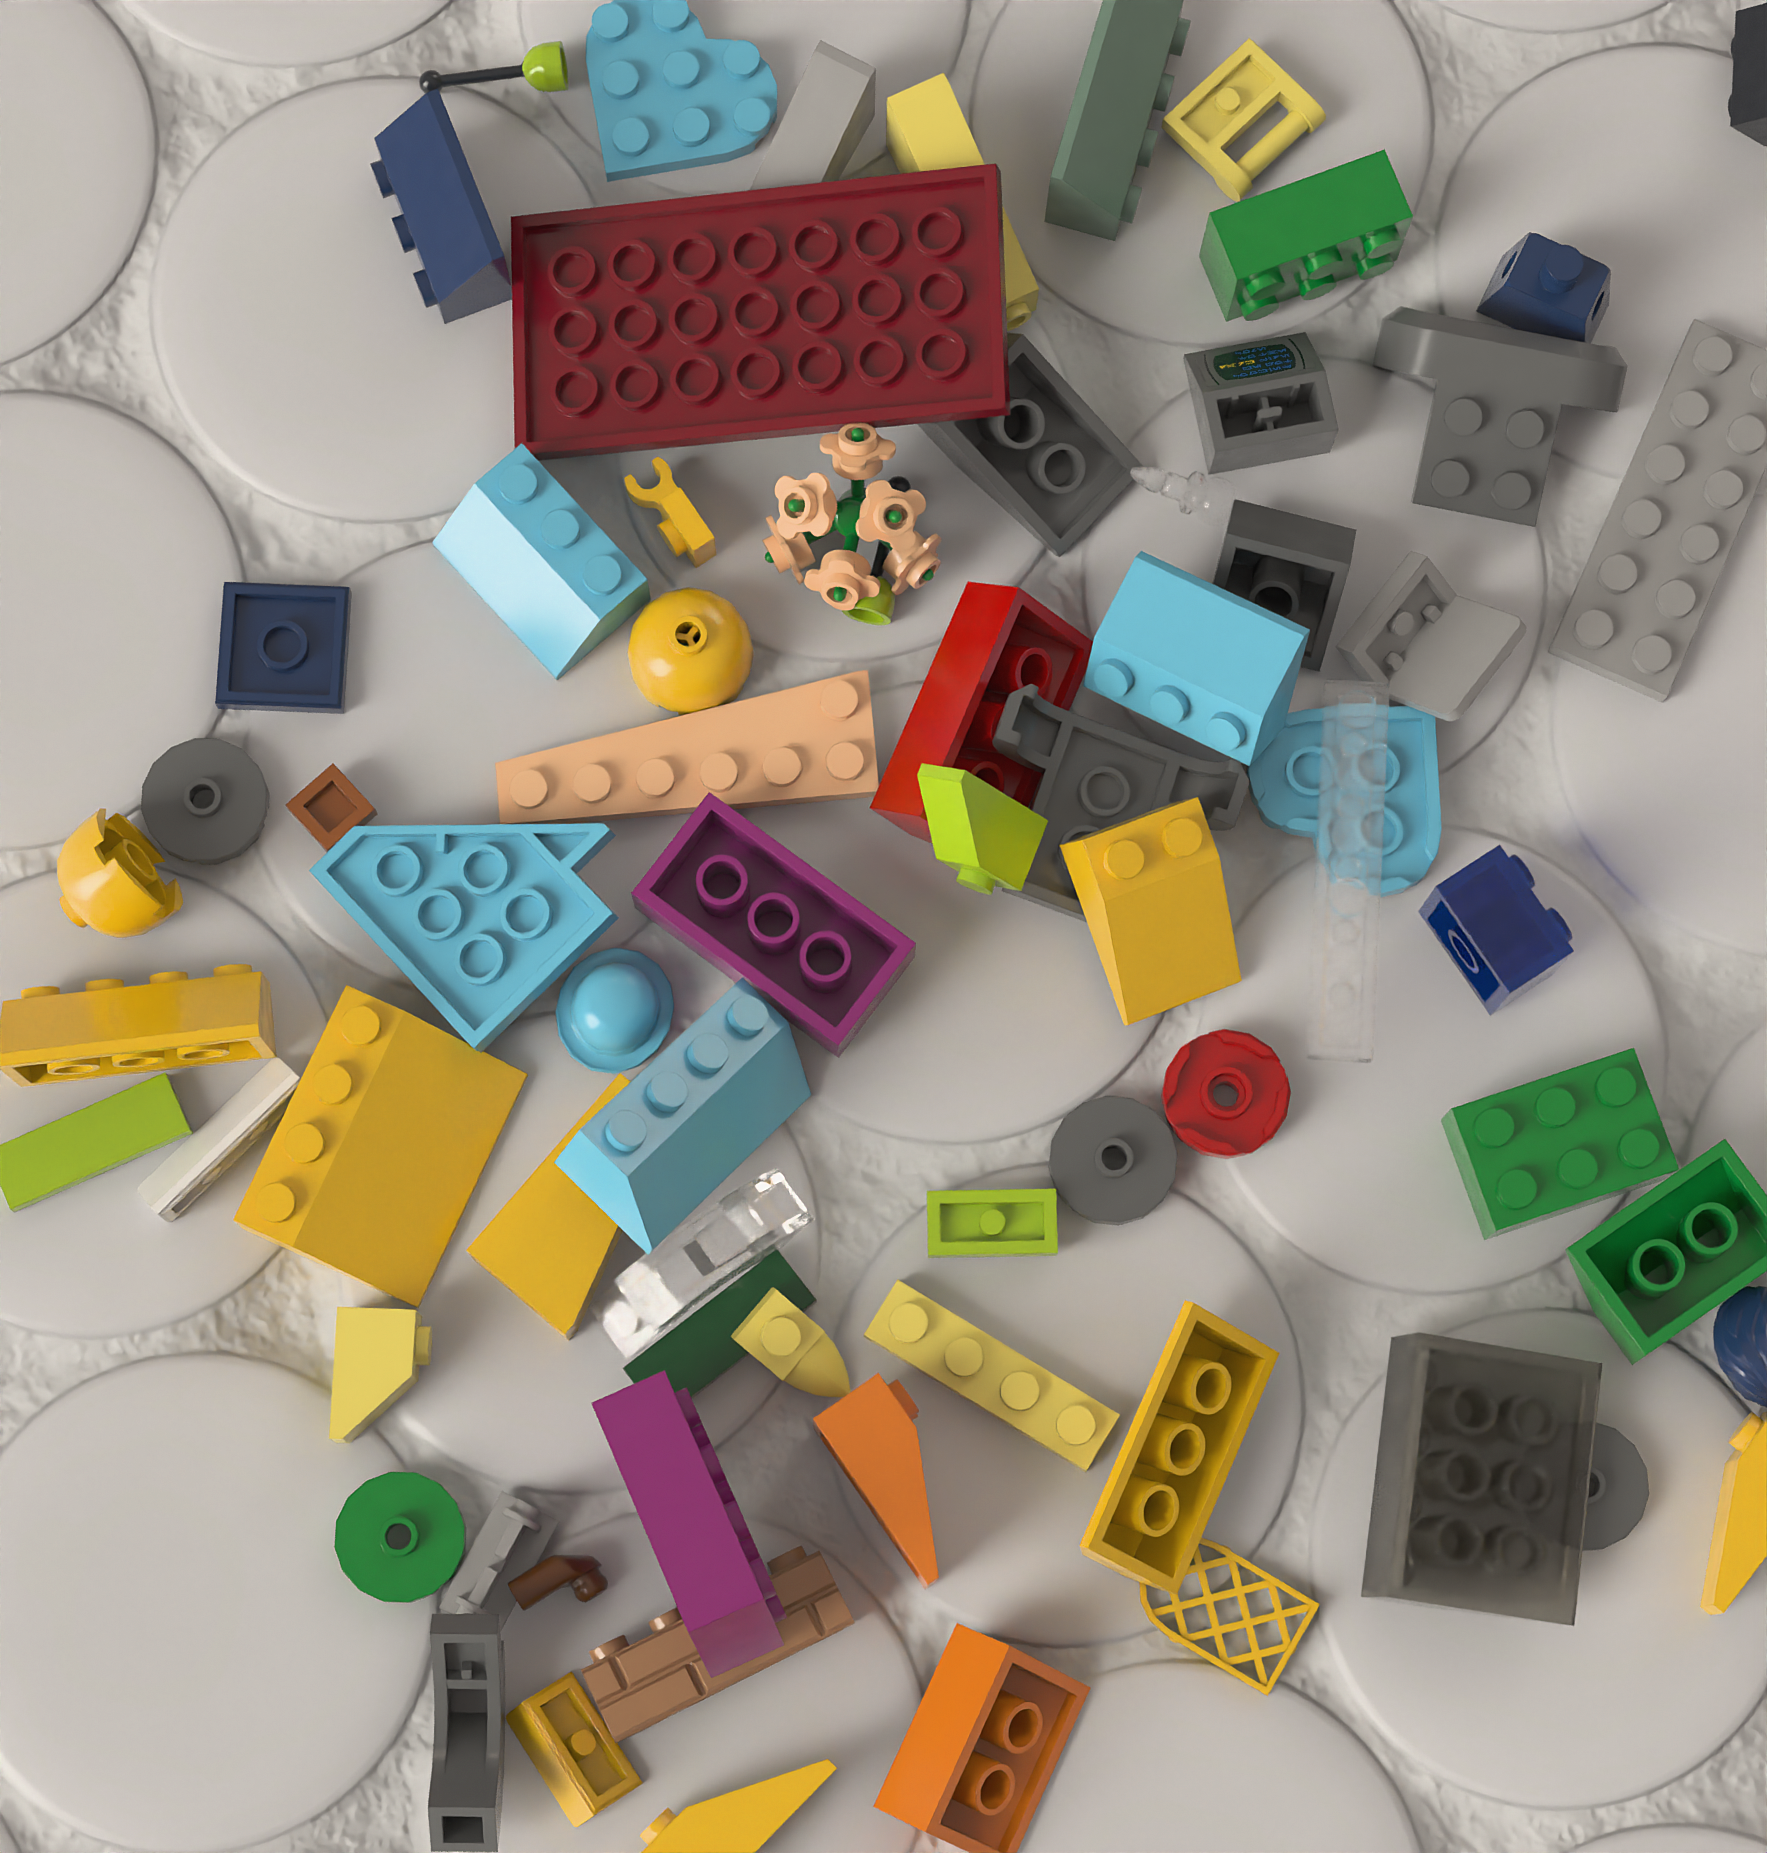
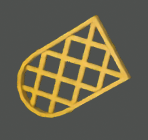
M1201 1537L1200 1545L1214 1549L1226 1556L1203 1562L1199 1546L1197 1547L1193 1556L1195 1565L1189 1566L1186 1575L1197 1572L1203 1596L1180 1602L1178 1594L1169 1593L1171 1605L1151 1609L1147 1601L1146 1584L1139 1582L1142 1607L1149 1621L1163 1634L1168 1636L1172 1642L1180 1643L1268 1696L1290 1656L1296 1652L1297 1644L1320 1604L1233 1553L1229 1547ZM1228 1564L1234 1589L1211 1594L1205 1570ZM1237 1564L1263 1578L1265 1581L1242 1586ZM1276 1587L1303 1602L1304 1605L1282 1610ZM1268 1588L1274 1612L1251 1618L1245 1594ZM1237 1596L1243 1620L1219 1626L1213 1602ZM1205 1604L1212 1628L1188 1634L1182 1610ZM1174 1612L1180 1635L1168 1629L1155 1616ZM1307 1612L1290 1641L1284 1617ZM1277 1620L1283 1644L1259 1650L1253 1625ZM1245 1628L1251 1652L1228 1658L1222 1633ZM1214 1636L1220 1659L1191 1641ZM1284 1652L1267 1681L1261 1657ZM1254 1660L1259 1683L1230 1665Z

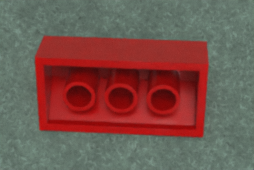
M967 581L870 805V809L908 834L933 844L917 777L922 763L966 770L1028 808L1041 773L1007 758L992 744L1006 700L1010 693L1033 684L1039 687L1037 693L1041 698L1069 711L1087 670L1093 641L1020 587Z

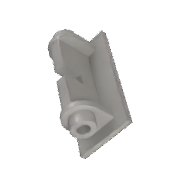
M502 1491L439 1608L449 1614H499L501 1632L517 1602L507 1583L537 1565L559 1521Z

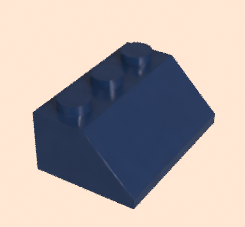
M439 89L427 92L374 138L380 160L370 163L382 198L394 195L401 211V215L391 219L404 253L416 250L423 269L414 272L413 276L426 308L437 305L444 324L512 300V287L504 253Z

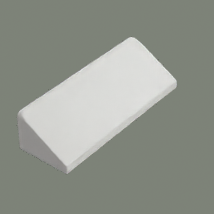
M275 1057L271 1059L139 1185L138 1193L157 1215L166 1222H172L284 1115L301 1078L280 1058Z

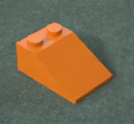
M877 1373L814 1417L813 1429L926 1590L936 1583L939 1575L917 1427L912 1422L918 1417L919 1409L898 1379L887 1385L880 1374Z

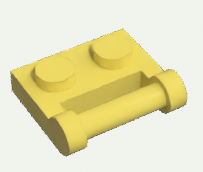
M1249 38L1163 118L1161 128L1215 179L1216 184L1226 196L1233 201L1239 202L1253 189L1251 181L1304 131L1312 133L1326 120V115L1316 100ZM1279 101L1287 109L1288 114L1235 163L1223 151L1270 107Z

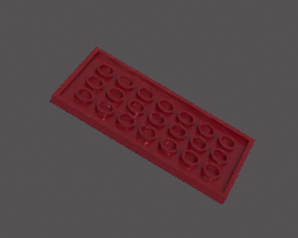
M996 163L511 216L514 447L517 448L522 443L538 461L839 432L847 424L866 423L873 428L1010 415L1001 171Z

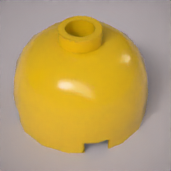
M691 587L665 592L647 604L633 624L627 651L633 680L647 701L657 707L660 705L668 711L678 712L680 716L722 706L734 701L744 688V683L749 677L754 657L748 625L733 604L713 591ZM680 643H687L688 646L681 645Z
M100 808L82 822L68 837L57 859L58 882L64 894L59 899L60 905L69 919L81 928L89 925L104 935L117 938L144 935L163 924L181 909L183 905L181 888L176 878L165 885L153 864L166 861L142 831L119 813H115L106 820V809Z

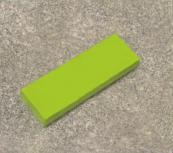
M164 1072L1 1144L0 1186L10 1210L17 1212L193 1134L169 1076Z

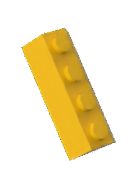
M231 964L214 968V977L188 980V973L171 971L153 974L149 976L150 984L124 987V981L121 979H100L85 983V991L60 994V988L54 986L27 988L21 991V999L6 1000L2 1003L0 1017V1070L19 1086L27 1087L275 1058L277 1054L270 982L261 971L252 972L251 965Z
M1184 1301L1079 1546L1082 1555L1126 1578L1175 1595L1178 1594L1280 1354L1279 1352L1190 1301Z

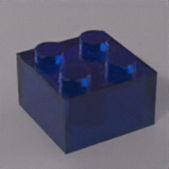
M1500 844L1436 885L1418 911L1490 1016L1552 976L1574 952L1568 943L1572 940V933L1565 920L1554 908L1550 907L1545 910L1531 890L1535 887V881L1528 867L1517 855L1513 854L1508 857Z

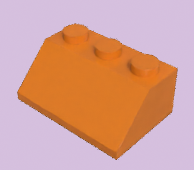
M957 1623L873 1807L969 1853H1017L1091 1687L1010 1645Z

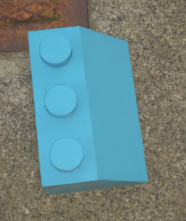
M522 443L474 483L432 542L440 554L556 680L560 679L651 600L648 579Z
M1141 551L1134 558L1094 637L1083 686L1251 766L1284 728L1310 629Z

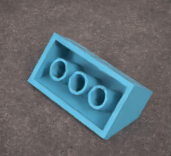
M742 977L576 1133L554 1163L649 1255L811 1096L789 1022Z

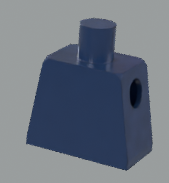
M1529 232L1502 256L1476 312L1513 329L1591 344L1609 306L1611 270L1605 264L1581 254L1570 245H1561L1540 234Z

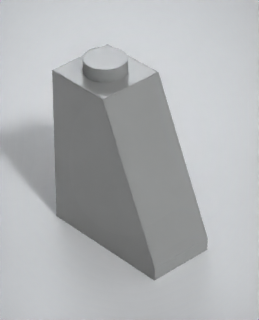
M820 40L750 190L838 181L875 116L876 68Z

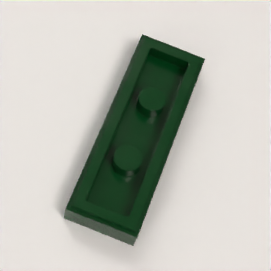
M776 1249L622 1369L634 1384L665 1370L674 1392L687 1387L691 1398H694L750 1354L730 1336L772 1287L778 1290L803 1313L813 1306L817 1300L778 1249Z

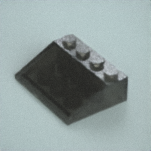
M1420 1332L1391 1337L1361 1597L1428 1608L1574 1626L1603 1363Z

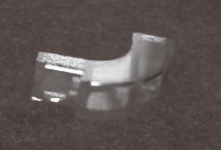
M775 1168L725 1196L666 1237L649 1255L647 1253L616 1277L614 1279L615 1284L590 1305L589 1308L624 1357L628 1359L641 1352L680 1317L716 1289L746 1269L761 1262L776 1249L779 1251L815 1219L780 1171Z

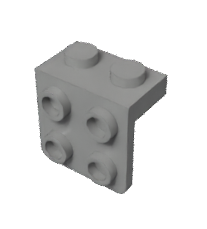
M1410 551L1335 647L1372 693L1443 720L1454 721L1460 718L1471 706L1502 663L1510 656L1513 649L1525 635L1526 626L1516 615L1458 596L1428 556Z

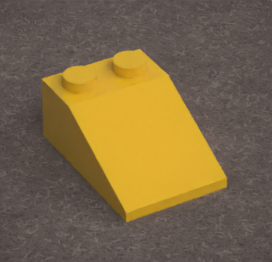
M1198 797L1173 802L1060 845L1124 1025L1133 1024L1242 981L1220 857Z

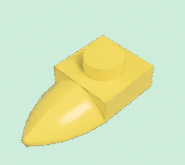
M774 1287L768 1291L730 1336L779 1379L796 1389L825 1397H844L851 1392L844 1361L833 1341L820 1326Z

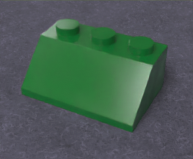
M1726 1139L1720 1141L1565 1249L1593 1312L1632 1365L1767 1271V1195Z

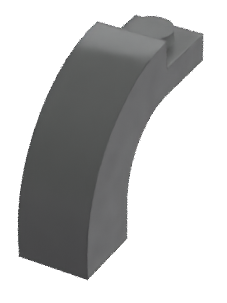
M432 1614L430 1643L434 1684V1741L428 1798L431 1852H498L505 1748L504 1640H501L500 1617L499 1614Z

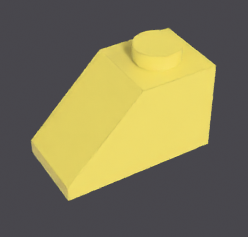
M337 1307L329 1439L336 1443L350 1444L418 1382L419 1365H430L432 1327L422 1326V1315L417 1310Z

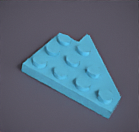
M604 823L354 826L309 870L470 1046L480 1053L619 919L608 905L577 874L616 836Z

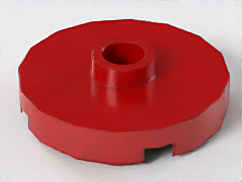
M1222 1029L1198 1036L1179 1049L1165 1071L1161 1099L1166 1121L1181 1142L1201 1155L1230 1159L1252 1154L1273 1139L1287 1117L1291 1089L1288 1076L1286 1077L1285 1069L1280 1063L1281 1060L1269 1045L1250 1033ZM1220 1085L1231 1087L1236 1093V1102L1231 1106H1221L1214 1099V1089Z

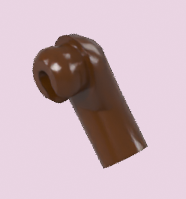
M553 1555L507 1584L516 1601L525 1611L557 1590L569 1586L574 1591L576 1598L586 1603L606 1591L608 1581L599 1570L602 1564L592 1556Z

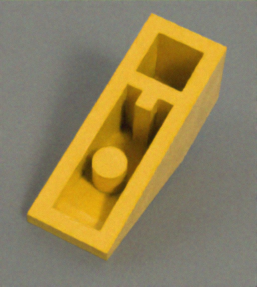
M1767 1411L1763 1412L1760 1417L1751 1412L1737 1427L1728 1441L1736 1449L1724 1465L1700 1607L1710 1615L1722 1614L1727 1610L1767 1556Z
M825 1759L685 1807L678 1816L667 1807L641 1833L640 1837L648 1844L641 1853H755L824 1783L837 1767L829 1759Z

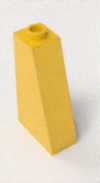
M621 1073L617 1075L466 1249L471 1258L568 1341L578 1331L623 1230L554 1161L576 1133L631 1082Z

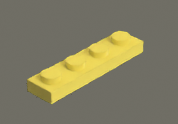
M898 1279L864 1333V1337L1084 1472L1088 1470L1120 1414Z

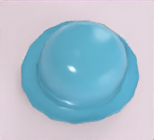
M615 947L592 953L573 967L560 988L555 1011L558 1036L569 1055L591 1071L616 1074L639 1067L657 1052L670 1031L674 1012L672 986L660 965L640 951Z

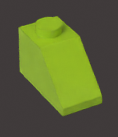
M922 763L917 777L936 859L958 871L959 874L956 881L974 891L991 895L995 886L1021 891L1048 820L966 770Z

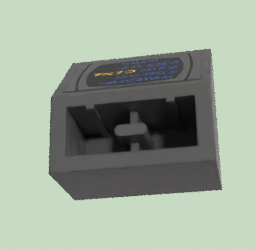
M1306 332L1184 354L1183 360L1208 475L1330 453L1339 429L1326 371Z

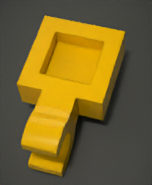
M656 457L652 460V467L660 478L659 484L652 489H643L637 484L636 479L629 474L624 478L627 494L638 506L655 508L661 512L663 522L657 525V529L664 542L676 557L685 552L694 567L697 568L717 555L715 537L681 487L678 488L675 485L668 464L660 457Z

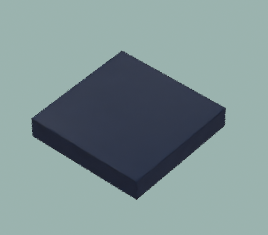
M224 582L215 698L217 708L344 714L352 599L350 587Z

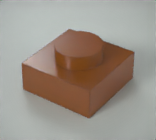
M334 763L285 804L288 811L326 852L354 826H365L378 815L376 809Z

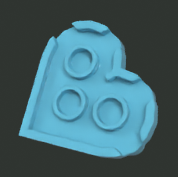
M613 0L611 3L599 6L594 11L592 25L586 36V65L607 182L729 162L753 152L756 149L755 144L768 134L772 122L775 123L777 119V84L769 64L760 57L759 51L753 43L746 40L706 39L698 18L689 10L686 0Z
M1409 706L1321 708L1287 713L1284 728L1252 765L1247 767L1246 775L1250 781L1248 788L1251 800L1259 810V816L1263 823L1270 828L1280 829L1287 834L1312 838L1317 860L1325 870V876L1329 883L1336 888L1346 889L1353 894L1375 898L1403 893L1408 888L1421 882L1438 854L1442 827L1436 720L1433 715Z

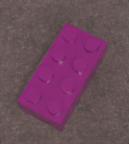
M710 792L631 892L635 909L737 983L743 977L783 1018L838 1058L915 958L916 943Z
M664 1370L592 1402L593 1409L686 1629L710 1677L713 1678L784 1646L775 1623L786 1619L787 1616L687 1387L674 1392Z

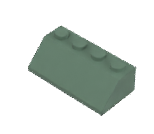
M1184 0L1102 1L1050 176L1044 222L1112 241L1116 240L1121 221L1133 223L1142 192V187L1132 185L1137 165L1149 168L1159 133L1158 131L1148 129L1154 109L1165 112L1175 76L1164 72L1170 54L1181 57L1190 28L1191 20L1180 18Z

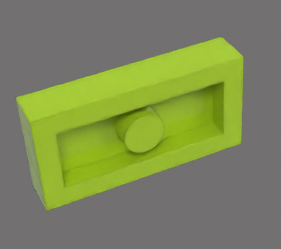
M1056 1189L927 1191L928 1258L1057 1256Z

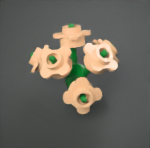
M866 423L847 424L839 430L838 434H825L820 439V450L825 454H832V467L834 471L841 477L851 480V489L843 493L839 500H836L835 494L830 488L828 478L822 473H811L807 479L796 480L793 476H783L777 481L774 491L779 499V512L781 516L777 521V525L771 515L765 518L773 535L762 541L767 550L765 560L768 563H774L779 574L791 569L798 584L804 582L810 590L819 591L822 598L832 607L845 611L852 610L857 601L864 597H875L880 590L879 580L874 576H870L871 566L862 555L856 553L859 538L867 542L878 539L891 551L884 561L883 569L896 580L891 588L895 595L903 593L909 585L919 589L933 579L941 563L937 558L936 549L942 538L935 533L926 540L917 531H913L917 516L923 513L926 507L924 496L919 491L913 489L906 492L892 489L889 482L885 480H875L867 488H864V480L876 476L883 468V460L893 458L896 453L895 443L881 438L871 425ZM838 530L840 534L846 537L843 550H834L825 554L822 558L820 569L808 570L804 579L800 570L816 562L809 544Z

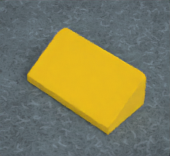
M572 1671L526 1699L506 1715L508 1725L574 1827H579L643 1783L618 1743H615L608 1727Z

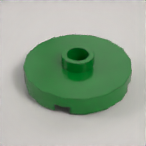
M388 1472L366 1480L347 1498L336 1520L334 1548L343 1573L360 1591L383 1602L413 1603L435 1594L455 1576L465 1555L467 1527L458 1503L441 1484L418 1473ZM399 1524L406 1525L411 1531L410 1543L403 1549L392 1548L388 1541L390 1530Z

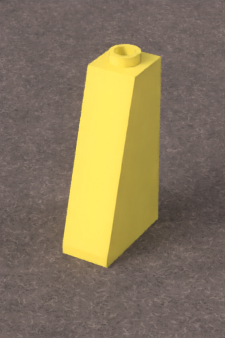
M944 73L887 98L886 146L900 174L985 165ZM1002 205L1007 331L1021 326L1031 318V312L1037 308L1039 287Z

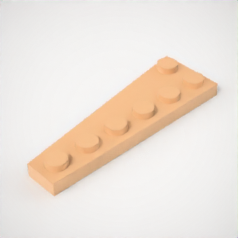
M868 670L856 671L496 762L500 824H574L693 813L709 792L732 809L874 797L879 787Z

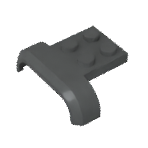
M1403 306L1382 318L1373 365L1407 374L1437 379L1411 502L1413 504L1535 527L1562 404L1618 412L1628 367L1618 350L1612 346H1602L1429 313Z
M1033 684L1016 690L1008 696L992 744L1007 758L1041 773L1029 809L1047 819L1048 823L1022 890L1002 888L1001 891L1087 922L1062 854L1061 844L1173 802L1195 797L1199 798L1210 830L1225 831L1235 827L1250 783L1240 761L1229 759L1226 762L1206 761L1147 741L1059 708L1041 698L1037 693L1039 687Z

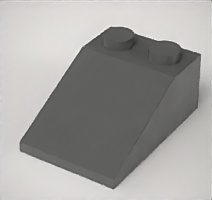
M1007 332L1010 415L917 425L954 465L1055 556L1061 557L1145 467L1023 334Z

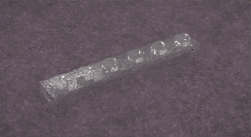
M1326 679L1324 683L1306 1059L1371 1063L1373 1060L1390 683Z

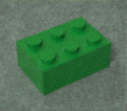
M1384 149L1209 212L1199 258L1225 321L1228 322L1244 316L1246 321H1254L1276 311L1280 306V302L1301 295L1303 300L1316 299L1331 292L1337 286L1336 282L1357 274L1361 280L1371 279L1390 270L1394 266L1393 261L1398 259L1413 219V214Z
M1634 1048L1451 1108L1441 1119L1484 1240L1663 1181L1679 1170Z

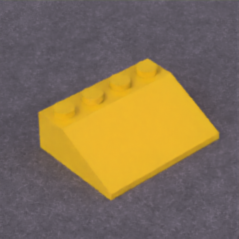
M346 985L233 1221L250 1233L419 1309L528 1074L484 1051L478 1052L470 1044L402 1009Z

